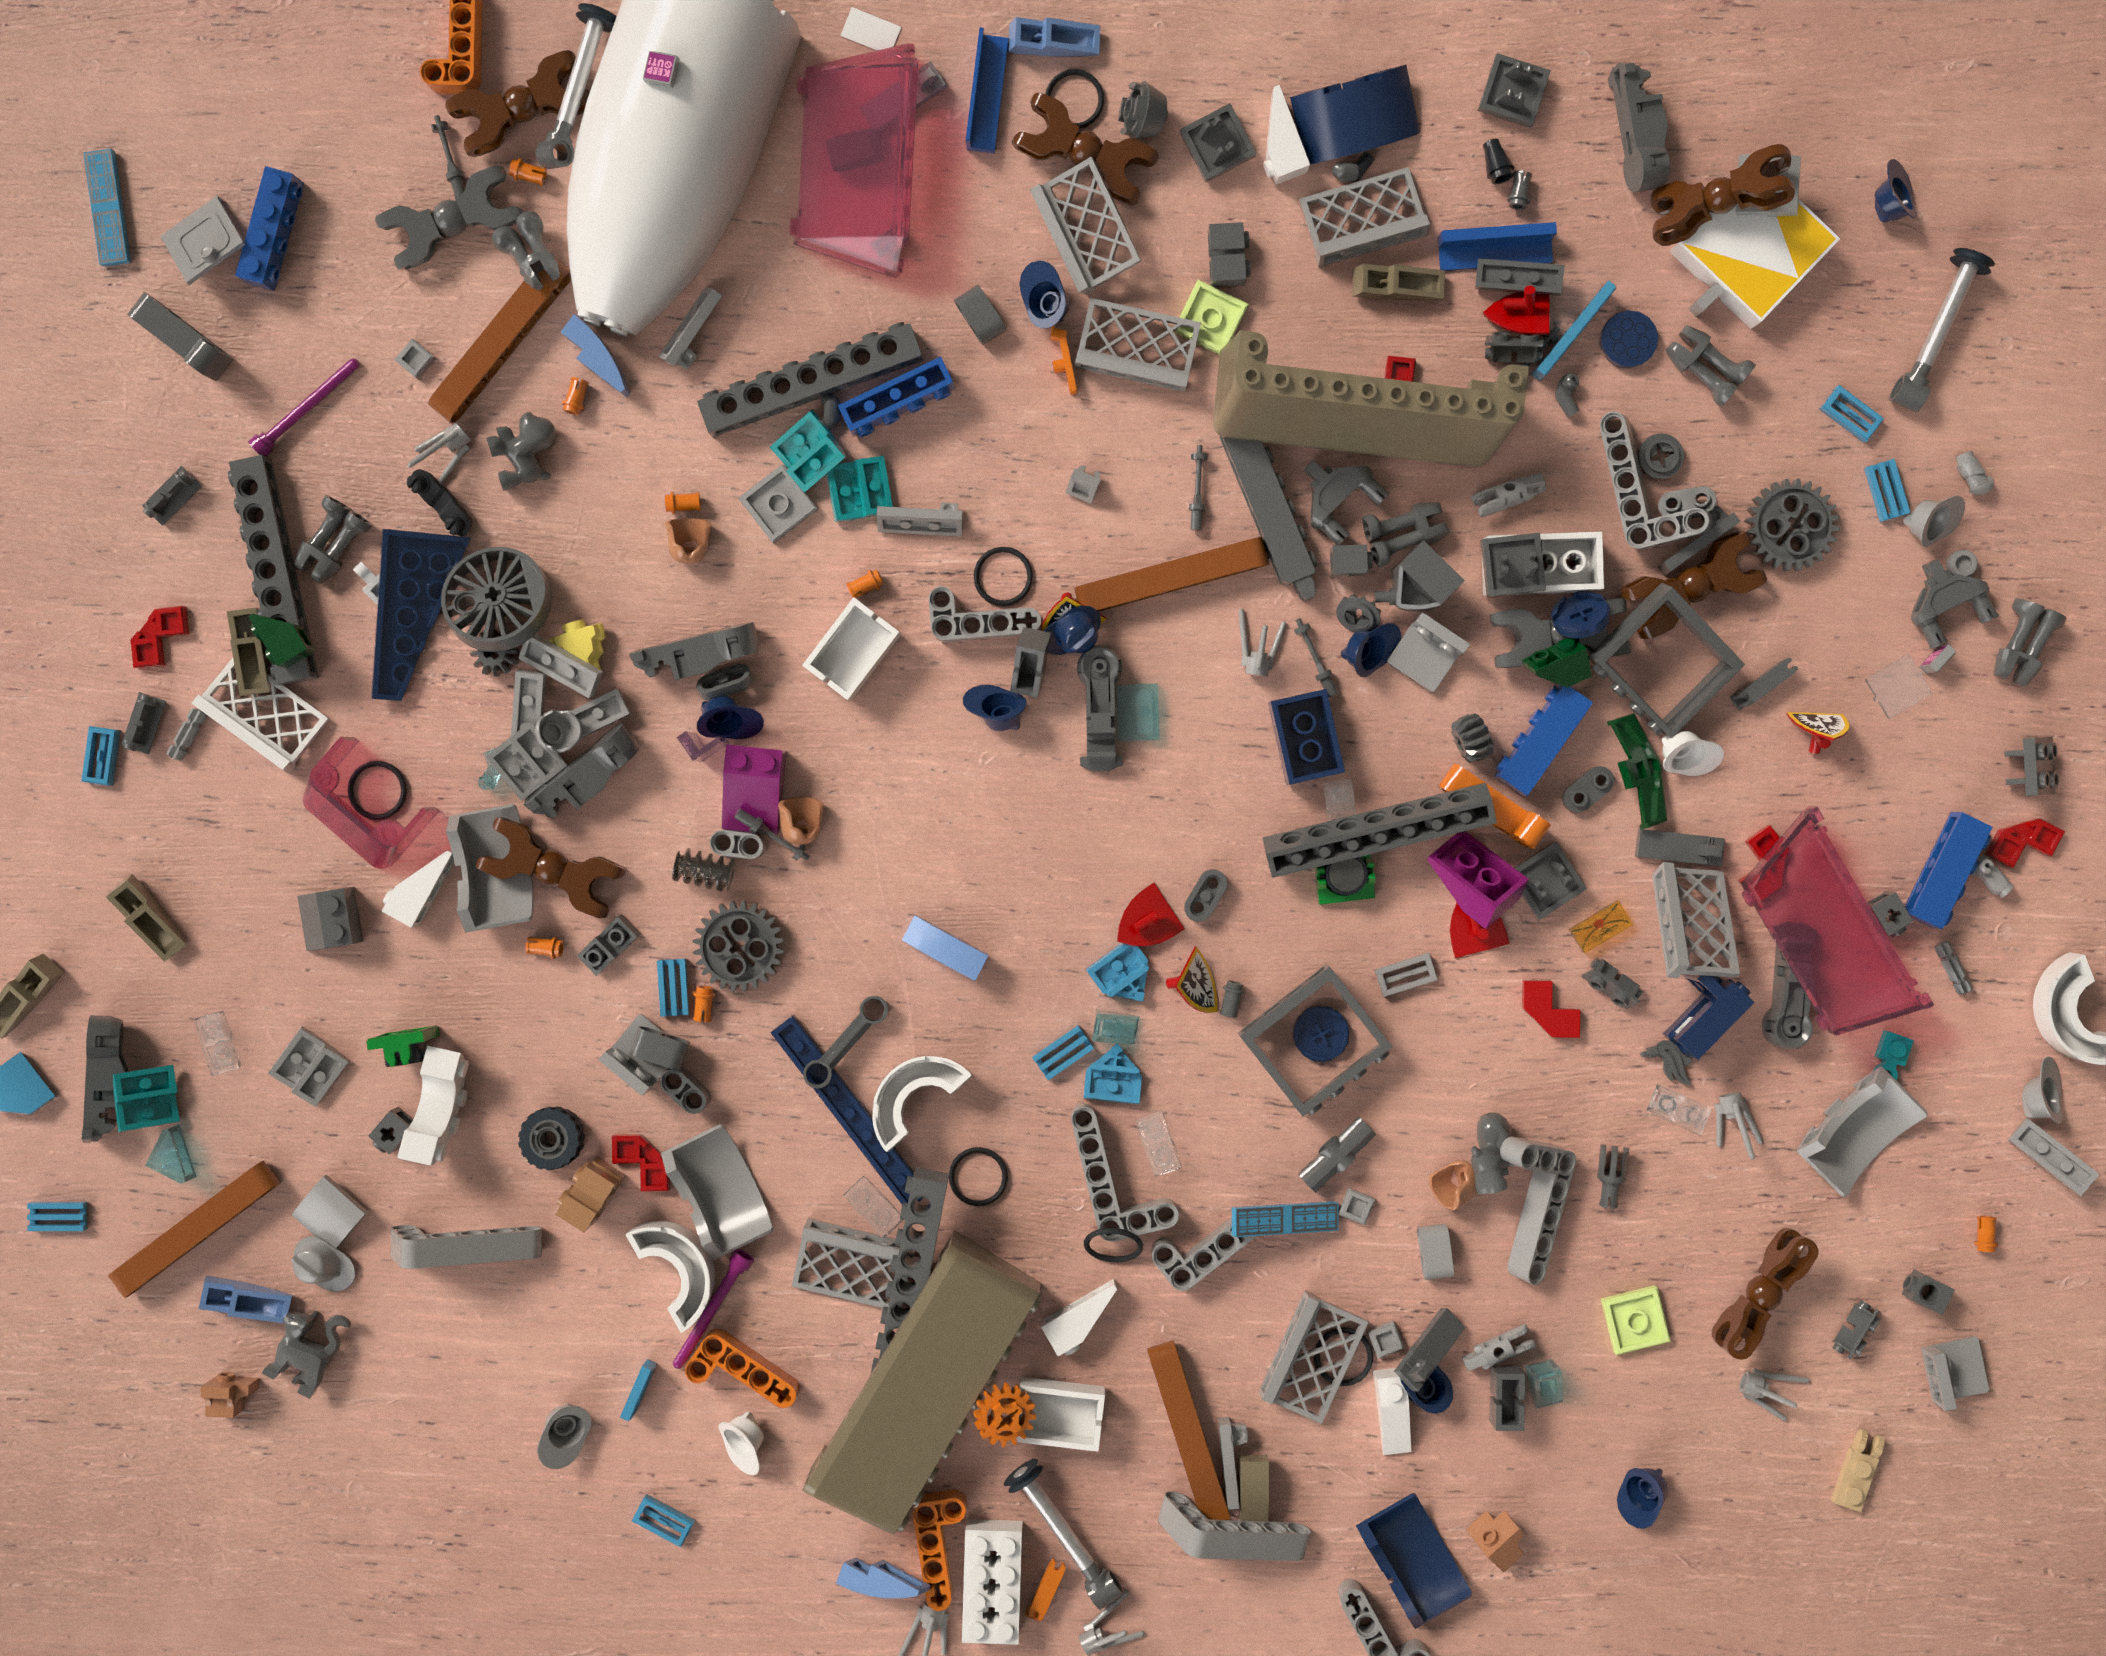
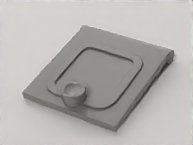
M218 195L160 236L188 285H191L246 245L224 208L222 198Z

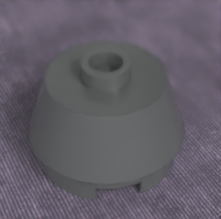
M1146 81L1142 83L1131 82L1128 85L1129 89H1131L1128 98H1122L1119 109L1118 121L1124 122V128H1121L1120 133L1135 139L1156 137L1167 120V97Z

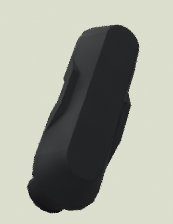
M421 469L415 470L407 478V487L411 488L413 493H418L429 506L436 510L441 520L445 523V528L450 530L449 533L451 535L465 536L468 534L473 521L470 515L457 502L456 498L431 473Z

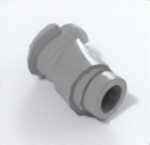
M1973 451L1955 457L1958 466L1956 469L1971 488L1968 491L1969 493L1980 496L1986 495L1993 489V478L1985 475L1986 472L1978 458L1974 456Z
M1979 857L1977 859L1978 866L1972 875H1977L1981 878L1991 894H1998L2002 898L2005 897L2014 885L2009 882V878L2003 872L1994 867V863L1990 859Z

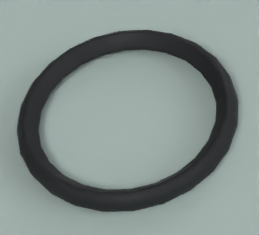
M1069 69L1059 73L1050 81L1045 94L1051 97V92L1057 82L1067 76L1078 75L1092 82L1098 93V105L1090 118L1080 123H1074L1081 129L1089 126L1099 117L1104 105V93L1102 86L1092 74L1079 69Z
M1002 546L988 550L980 557L976 563L973 578L975 587L983 599L997 606H1008L1019 602L1027 595L1032 585L1033 572L1030 562L1024 554L1014 548ZM1005 552L1017 556L1024 563L1027 571L1025 588L1019 595L1009 600L992 598L983 590L980 584L979 575L982 564L987 558L996 553Z
M370 761L362 764L354 771L348 782L347 791L351 805L360 815L368 819L381 820L393 816L400 810L406 799L407 787L403 775L395 766L384 761ZM379 766L389 769L396 775L400 783L401 794L398 803L390 811L383 814H372L363 810L354 797L353 789L357 777L361 772L370 767Z
M972 1147L964 1150L953 1160L949 1170V1184L953 1193L968 1205L985 1206L991 1204L1003 1194L1007 1186L1008 1171L1006 1165L997 1153L988 1148ZM973 1153H983L991 1156L997 1161L1002 1171V1182L998 1191L985 1200H972L965 1197L958 1190L955 1183L954 1174L958 1163L964 1157Z
M1102 1228L1092 1231L1086 1236L1084 1248L1096 1259L1107 1262H1125L1135 1259L1141 1254L1143 1243L1136 1234L1128 1230ZM1119 1234L1133 1239L1137 1243V1249L1134 1253L1125 1256H1108L1095 1252L1089 1244L1091 1239L1098 1235Z
M1341 1327L1342 1333L1355 1334L1356 1332L1355 1329ZM1337 1328L1323 1335L1324 1341H1327L1333 1335L1339 1334ZM1364 1335L1361 1341L1367 1350L1366 1366L1357 1377L1350 1380H1342L1340 1386H1351L1362 1381L1372 1367L1373 1350ZM1320 1340L1318 1341L1316 1348L1322 1346ZM1320 1353L1314 1355L1316 1369L1322 1367ZM1326 1372L1320 1374L1326 1381L1332 1384L1334 1378Z

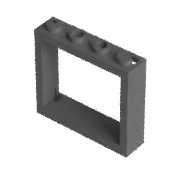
M1660 583L1588 656L1594 663L1591 667L1593 671L1602 679L1607 677L1613 683L1610 688L1619 697H1627L1631 702L1628 705L1629 708L1639 717L1644 715L1649 720L1646 725L1656 735L1662 733L1669 738H1672L1745 665L1677 591L1663 583ZM1665 603L1720 662L1661 719L1606 661Z
M1327 964L1238 1032L1241 1039L1302 1117L1306 1114L1310 1116L1316 1113L1322 1107V1101L1329 1096L1334 1098L1345 1089L1343 1086L1351 1079L1356 1081L1367 1072V1066L1374 1061L1379 1063L1390 1054L1388 1050L1392 1048V1045ZM1330 981L1375 1038L1378 1045L1302 1103L1255 1043L1254 1039Z

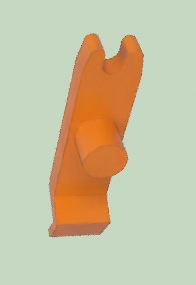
M1053 326L1050 340L1060 343L1063 358L1052 361L1054 374L1066 372L1070 395L1077 394L1067 344L1068 330L1058 329Z
M1053 1558L1050 1561L1030 1605L1028 1604L1024 1616L1039 1622L1042 1621L1064 1575L1066 1568L1064 1562L1061 1563L1060 1567L1056 1568V1560Z

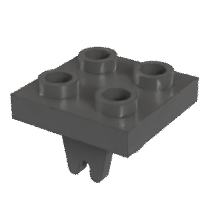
M1497 53L1494 57L1477 111L1531 128L1534 124L1551 70Z
M1231 103L1180 129L1179 133L1205 183L1256 157V151Z
M1540 532L1480 540L1487 597L1546 590Z
M2053 737L2023 738V750L2004 751V757L2024 756L2025 778L2005 779L2006 785L2025 784L2026 796L2055 793V788L2059 785L2058 772L2054 771L2057 745L2053 743Z
M1552 842L1514 867L1529 879L1522 897L1538 920L1544 918L1587 889L1557 842Z

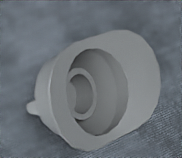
M1958 495L1943 501H1922L1912 513L1904 518V524L1909 526L1912 535L1921 539L1922 546L1928 547L1955 530L1963 518L1965 501Z
M2047 1056L2041 1063L2040 1076L2030 1080L2024 1086L2022 1103L2024 1113L2028 1118H2051L2055 1123L2059 1124L2063 1118L2061 1077L2056 1062L2052 1057Z
M313 1236L301 1239L296 1245L291 1261L293 1263V1271L299 1280L308 1284H316L328 1291L338 1292L347 1289L353 1283L355 1266L351 1259L343 1252L331 1246L323 1239Z
M570 1403L559 1406L549 1413L537 1448L538 1459L544 1466L550 1469H561L576 1459L592 1424L589 1413L579 1406H572Z

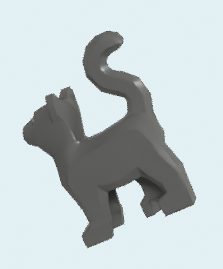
M314 1311L311 1315L303 1312L287 1313L283 1318L285 1335L277 1346L275 1361L268 1364L262 1374L275 1379L290 1365L302 1371L292 1380L293 1384H302L297 1393L310 1399L323 1380L325 1368L339 1350L341 1341L336 1332V1327L343 1326L349 1328L351 1326L350 1320L343 1315L330 1317L326 1322L325 1334L329 1344L325 1346L304 1337L313 1327L319 1314L318 1311Z

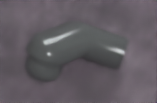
M1573 373L1564 375L1559 380L1555 392V399L1567 418L1580 410L1572 398L1575 387L1579 385V378Z
M826 394L821 399V404L824 405V417L821 420L830 431L840 422L841 411L838 405L841 403L833 394Z

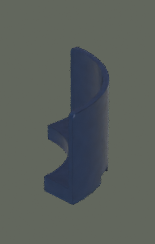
M1406 64L1355 78V80L1342 83L1343 88H1341V83L1290 97L1298 135L1310 165L1377 148L1415 136L1420 132Z
M1411 1493L1356 1525L1368 1550L1381 1571L1385 1574L1387 1580L1390 1578L1394 1580L1389 1585L1415 1629L1472 1597L1471 1589L1415 1493Z

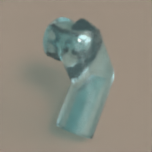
M494 749L483 752L484 757L487 756ZM486 760L488 767L484 774L479 777L478 785L483 790H492L498 786L502 778Z

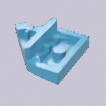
M1121 943L1086 968V971L1103 994H1107L1109 997L1130 998L1136 1001L1144 1000V989L1149 966L1148 959L1138 946Z
M1118 1044L1113 1046L1086 1069L1083 1099L1139 1105L1142 1075Z
M22 1052L0 1066V1111L29 1115L56 1098Z

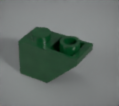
M256 614L249 616L253 624L250 626L256 638L262 640L267 648L265 654L273 665L288 668L317 651L302 626Z
M1574 638L1560 640L1557 644L1544 650L1536 651L1531 656L1522 659L1523 665L1536 676L1566 688L1592 677L1587 648Z

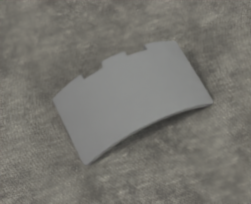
M514 804L449 816L446 834L451 846L455 866H461L463 880L457 881V913L465 933L527 922L533 918L532 876L519 873L510 878L499 879L476 867L478 858L482 856L503 859L509 853L510 843L508 839L494 830L493 822L495 817H504L522 824L518 809Z
M1882 1066L1853 1085L1856 1090L1842 1101L1840 1098H1837L1823 1112L1826 1116L1819 1127L1815 1128L1813 1126L1809 1129L1797 1149V1152L1842 1197L1849 1195L1865 1168L1888 1144L1904 1131L1925 1119L1928 1114Z
M722 1124L661 1153L667 1176L678 1190L683 1201L688 1199L694 1210V1213L690 1215L699 1235L701 1245L713 1260L773 1231L774 1227L756 1181L740 1150Z

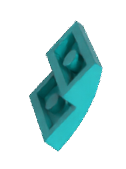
M813 409L770 446V449L788 468L786 472L804 493L846 457L837 440Z
M884 456L838 463L826 474L835 522L877 516V506L893 507Z
M173 1065L113 1074L118 1132L180 1122L176 1100L177 1085Z

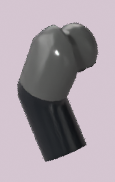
M1363 152L1355 163L1337 162L1332 168L1333 176L1342 182H1356L1362 178L1375 160L1369 153Z

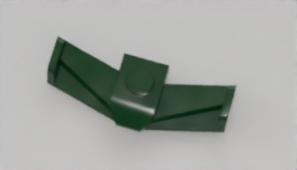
M1632 713L1607 721L1608 726L1612 727L1628 759L1617 763L1625 789L1637 787L1641 816L1640 830L1667 821L1662 765L1636 715Z

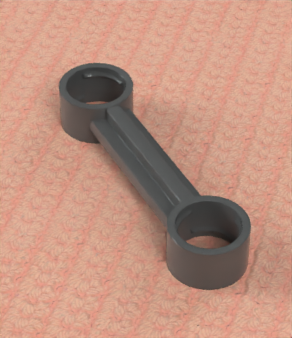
M870 996L862 1001L860 1013L820 1059L812 1060L805 1066L803 1078L807 1085L812 1088H822L829 1083L833 1068L872 1024L881 1023L887 1017L888 1006L884 999L878 996ZM870 1000H878L884 1006V1014L877 1020H870L864 1014V1006ZM814 1064H821L827 1069L828 1076L821 1084H813L807 1077L809 1067Z

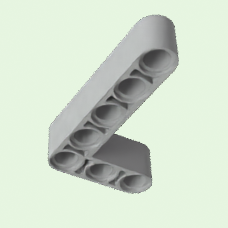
M1618 412L1605 414L1600 421V430L1627 543L1636 549H1646L1708 532L1713 524L1712 516L1707 510L1692 508L1652 519L1630 421L1625 415ZM1614 418H1619L1622 422L1621 429L1616 433H1611L1609 422ZM1625 445L1628 449V455L1624 460L1618 461L1615 457V451L1619 446ZM1626 473H1632L1635 479L1632 487L1625 489L1621 484V479ZM1637 500L1641 505L1640 513L1636 516H1631L1628 513L1627 507L1630 502ZM1701 513L1705 518V523L1702 528L1696 530L1691 526L1690 520L1693 515ZM1667 521H1673L1676 525V531L1670 537H1666L1662 532V526ZM1639 528H1644L1647 532V539L1642 544H1638L1634 540V533Z
M1087 1103L1076 1105L1071 1113V1122L1098 1229H1102L1105 1222L1113 1220L1118 1223V1228L1128 1230L1139 1236L1174 1226L1178 1221L1179 1212L1175 1202L1171 1199L1161 1198L1124 1208L1119 1207L1096 1111ZM1088 1111L1092 1116L1091 1121L1087 1124L1079 1123L1076 1120L1078 1112ZM1088 1138H1093L1098 1141L1099 1145L1096 1150L1087 1151L1083 1147V1142ZM1099 1165L1105 1169V1174L1101 1178H1094L1089 1173L1090 1169ZM1101 1193H1107L1112 1197V1201L1108 1205H1100L1096 1201L1097 1196ZM1163 1207H1170L1173 1210V1215L1168 1219H1162L1158 1216L1159 1210ZM1140 1213L1146 1217L1145 1223L1141 1226L1133 1225L1130 1221L1131 1217L1135 1214ZM1119 1234L1100 1235L1109 1242L1129 1238Z
M1508 1137L1501 1145V1158L1524 1169L1533 1170L1508 1261V1272L1510 1275L1523 1281L1538 1285L1544 1279L1576 1165V1156L1573 1152L1550 1143Z
M414 1225L391 1227V1257L401 1268L406 1269L535 1259L542 1257V1228L524 1226L424 1234Z
M1167 1491L1165 1493L1158 1517L1160 1525L1185 1553L1201 1559L1301 1561L1304 1559L1311 1534L1308 1527L1294 1522L1210 1520L1185 1495L1174 1491Z

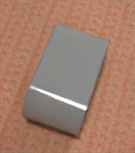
M719 830L710 838L712 851L722 856L755 859L761 857L767 848L764 837L756 833ZM723 834L727 835L731 840L728 850H722L718 845V839ZM750 838L756 839L759 843V849L755 854L749 853L746 849V842Z
M1439 1224L1417 1227L1424 1279L1432 1280L1454 1277L1447 1225Z

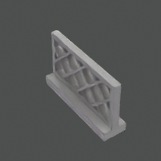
M1093 157L1086 159L1043 185L1038 184L1030 189L1078 293L1087 295L1096 290L1095 287L1142 262ZM1090 167L1094 175L1091 187L1077 184L1081 171ZM1062 182L1071 185L1066 202L1057 199L1052 189ZM1097 183L1101 191L1096 190ZM1076 187L1089 191L1084 207L1071 204ZM1094 193L1103 195L1106 200L1103 213L1090 210ZM1060 204L1065 205L1063 210H1062ZM1070 207L1083 211L1078 227L1069 225L1066 219ZM1109 209L1113 217L1108 215ZM1088 213L1101 216L1097 233L1083 229ZM1106 219L1116 221L1118 225L1115 239L1102 235ZM1072 229L1077 231L1076 236H1074ZM1082 232L1095 236L1090 253L1082 251L1079 246ZM1121 236H1123L1126 243L1120 241ZM1100 238L1114 242L1109 259L1095 255ZM1119 244L1128 247L1133 257L1123 264L1114 261ZM1084 255L1089 256L1088 262L1086 261ZM1094 258L1107 262L1104 274L1096 279L1091 272ZM1112 264L1117 265L1116 268L1111 270Z
M1409 167L1303 197L1299 201L1315 249V259L1318 267L1425 237L1430 226L1427 214L1424 215ZM1400 178L1405 179L1407 188L1403 194L1389 188L1392 181ZM1374 187L1382 191L1376 202L1362 196L1366 188ZM1385 193L1399 200L1394 211L1380 205ZM1347 195L1354 199L1349 210L1335 204L1338 196ZM1358 201L1372 208L1366 219L1352 212ZM1318 202L1326 206L1327 209L1320 218L1310 213L1308 205ZM1404 202L1414 207L1416 215L1406 218L1397 212ZM1331 209L1345 216L1339 227L1325 220ZM1376 210L1390 217L1386 224L1379 226L1370 221ZM1348 218L1362 224L1359 232L1352 234L1343 229ZM1321 226L1335 232L1332 240L1320 243L1317 233Z
M1090 298L1075 366L1083 370L1185 392L1201 322ZM1094 308L1107 309L1112 318L1098 326L1093 319ZM1113 311H1118L1120 313L1115 316ZM1126 314H1131L1135 316L1139 325L1125 332L1118 319ZM1140 317H1145L1148 319L1143 322ZM1154 320L1162 321L1167 331L1156 338L1152 337L1146 327L1147 324ZM1115 322L1123 335L1109 343L1101 330ZM1092 323L1095 329L1089 332ZM1168 323L1176 324V325L1173 326L1172 328H1170V326H1169ZM1181 326L1194 328L1192 339L1181 345L1174 331ZM1142 328L1150 341L1136 349L1129 336ZM1098 332L1106 346L1098 351L1085 349L1087 339ZM1170 334L1177 348L1164 356L1156 342ZM1126 339L1133 352L1124 358L1119 357L1115 354L1112 347ZM1151 345L1154 346L1161 357L1152 364L1144 362L1139 354ZM1190 345L1189 352L1187 355L1184 348ZM1106 350H1109L1110 353H1111V355H1110V354H1105V353H1103V352H1105ZM1181 351L1186 359L1185 370L1172 369L1167 359ZM1136 356L1139 361L1132 360L1131 358ZM1162 362H1164V364L1166 365V367H1164V366H1159V364L1162 363Z
M1663 862L1652 874L1667 977L1679 978L1682 974L1737 978L1740 975L1723 871L1675 868L1674 863ZM1677 877H1684L1693 886L1688 891L1684 890L1677 883ZM1703 879H1714L1717 891L1712 893L1701 881ZM1694 888L1698 889L1708 898L1703 905L1690 895ZM1683 900L1697 910L1692 917L1681 909V902ZM1710 901L1720 909L1721 916L1718 919L1705 908ZM1699 913L1712 924L1707 931L1693 920ZM1687 925L1701 936L1695 943L1685 935V927ZM1714 927L1724 934L1725 942L1723 944H1720L1709 934ZM1703 939L1717 950L1711 957L1698 946ZM1691 951L1705 962L1702 966H1690L1689 953ZM1718 953L1728 960L1729 968H1722L1713 960Z
M808 1218L803 1228L801 1246L791 1287L880 1308L884 1306L889 1307L890 1301L885 1300L881 1294L883 1290L887 1289L888 1282L877 1288L870 1276L882 1269L889 1281H894V1277L887 1266L891 1264L893 1254H899L900 1246H895L896 1239ZM807 1243L819 1244L824 1252L812 1259L806 1250ZM838 1249L846 1250L851 1259L839 1265L832 1253ZM910 1250L907 1253L914 1257L915 1251ZM866 1255L874 1257L879 1264L868 1272L860 1262V1259ZM827 1256L834 1269L823 1275L816 1262ZM804 1257L807 1260V1263L803 1264ZM855 1263L862 1275L850 1281L843 1269ZM811 1266L818 1277L812 1282L799 1280L801 1271ZM838 1273L845 1285L839 1289L833 1288L826 1279ZM903 1277L902 1279L908 1283L909 1277ZM866 1279L873 1291L866 1295L858 1294L854 1285ZM898 1303V1306L902 1308L903 1303Z
M1304 1291L1258 1391L1261 1399L1270 1404H1278L1322 1424L1369 1323L1368 1320L1319 1299L1308 1291ZM1320 1307L1331 1311L1334 1321L1319 1326L1316 1316ZM1336 1314H1338V1315H1340V1316H1343V1317L1337 1319ZM1349 1320L1358 1323L1359 1326L1355 1334L1344 1338L1339 1324ZM1314 1322L1316 1328L1311 1329V1326ZM1336 1326L1341 1339L1325 1344L1321 1331ZM1318 1333L1322 1346L1307 1352L1304 1345L1306 1337ZM1343 1344L1346 1351L1344 1358L1332 1363L1328 1350ZM1302 1348L1304 1353L1299 1355ZM1324 1351L1329 1365L1314 1370L1309 1357ZM1306 1358L1310 1372L1295 1377L1292 1370L1294 1363ZM1332 1370L1334 1376L1332 1384L1320 1388L1316 1375ZM1289 1374H1291L1292 1379L1287 1380ZM1313 1377L1317 1390L1302 1395L1297 1382ZM1292 1384L1295 1385L1299 1397L1289 1401L1279 1397L1284 1387ZM1320 1395L1323 1404L1319 1413L1316 1414L1307 1410L1304 1401ZM1301 1402L1303 1408L1296 1404Z

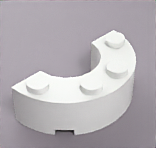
M2069 952L2051 963L2037 983L2033 999L2035 1021L2044 1039L2059 1053L2076 1060L2106 1065V1032H2090L2084 1028L2077 1013V1003L2080 994L2085 987L2095 982L2086 956Z
M427 1046L420 1071L422 1076V1093L419 1106L411 1125L404 1131L397 1158L430 1166L437 1163V1161H443L452 1134H457L460 1126V1118H457L459 1109L465 1105L468 1092L464 1090V1083L469 1062L464 1059L461 1053Z
M934 1056L913 1058L894 1068L881 1082L873 1102V1126L884 1150L890 1152L910 1133L904 1123L903 1110L907 1099L913 1092L921 1087L936 1086L943 1088L952 1095L973 1075L954 1061Z
M651 1221L639 1224L625 1234L638 1258L641 1259L647 1256L662 1257L670 1261L679 1272L681 1291L667 1309L682 1333L696 1322L712 1297L715 1286L713 1260L702 1247L700 1238L682 1225L668 1221Z

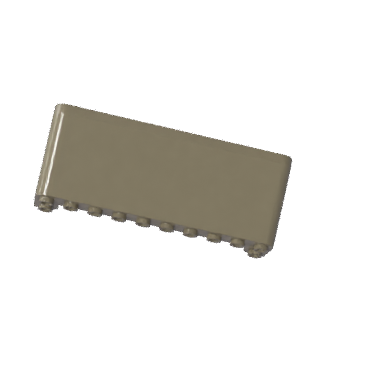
M1240 330L1220 350L1213 427L1215 432L1224 438L1480 467L1491 459L1524 414L1529 366L1508 365L1500 370L1497 381L1470 380L1468 381L1467 389L1267 364L1268 343L1265 337L1257 332Z
M954 1230L939 1255L935 1269L828 1446L824 1445L811 1466L802 1491L894 1535L897 1530L902 1532L910 1517L908 1515L912 1509L911 1506L916 1508L924 1496V1492L921 1491L926 1482L931 1484L937 1475L939 1468L936 1465L940 1458L946 1459L954 1445L951 1443L952 1438L955 1434L961 1435L966 1427L968 1420L965 1417L969 1410L972 1409L974 1411L977 1409V1399L982 1400L983 1398L980 1394L981 1390L985 1385L989 1387L998 1373L994 1369L998 1362H1005L1012 1350V1347L1009 1346L1014 1336L1017 1338L1021 1336L1027 1325L1024 1322L1029 1312L1034 1313L1042 1300L1040 1298L1042 1294L1040 1292V1281Z

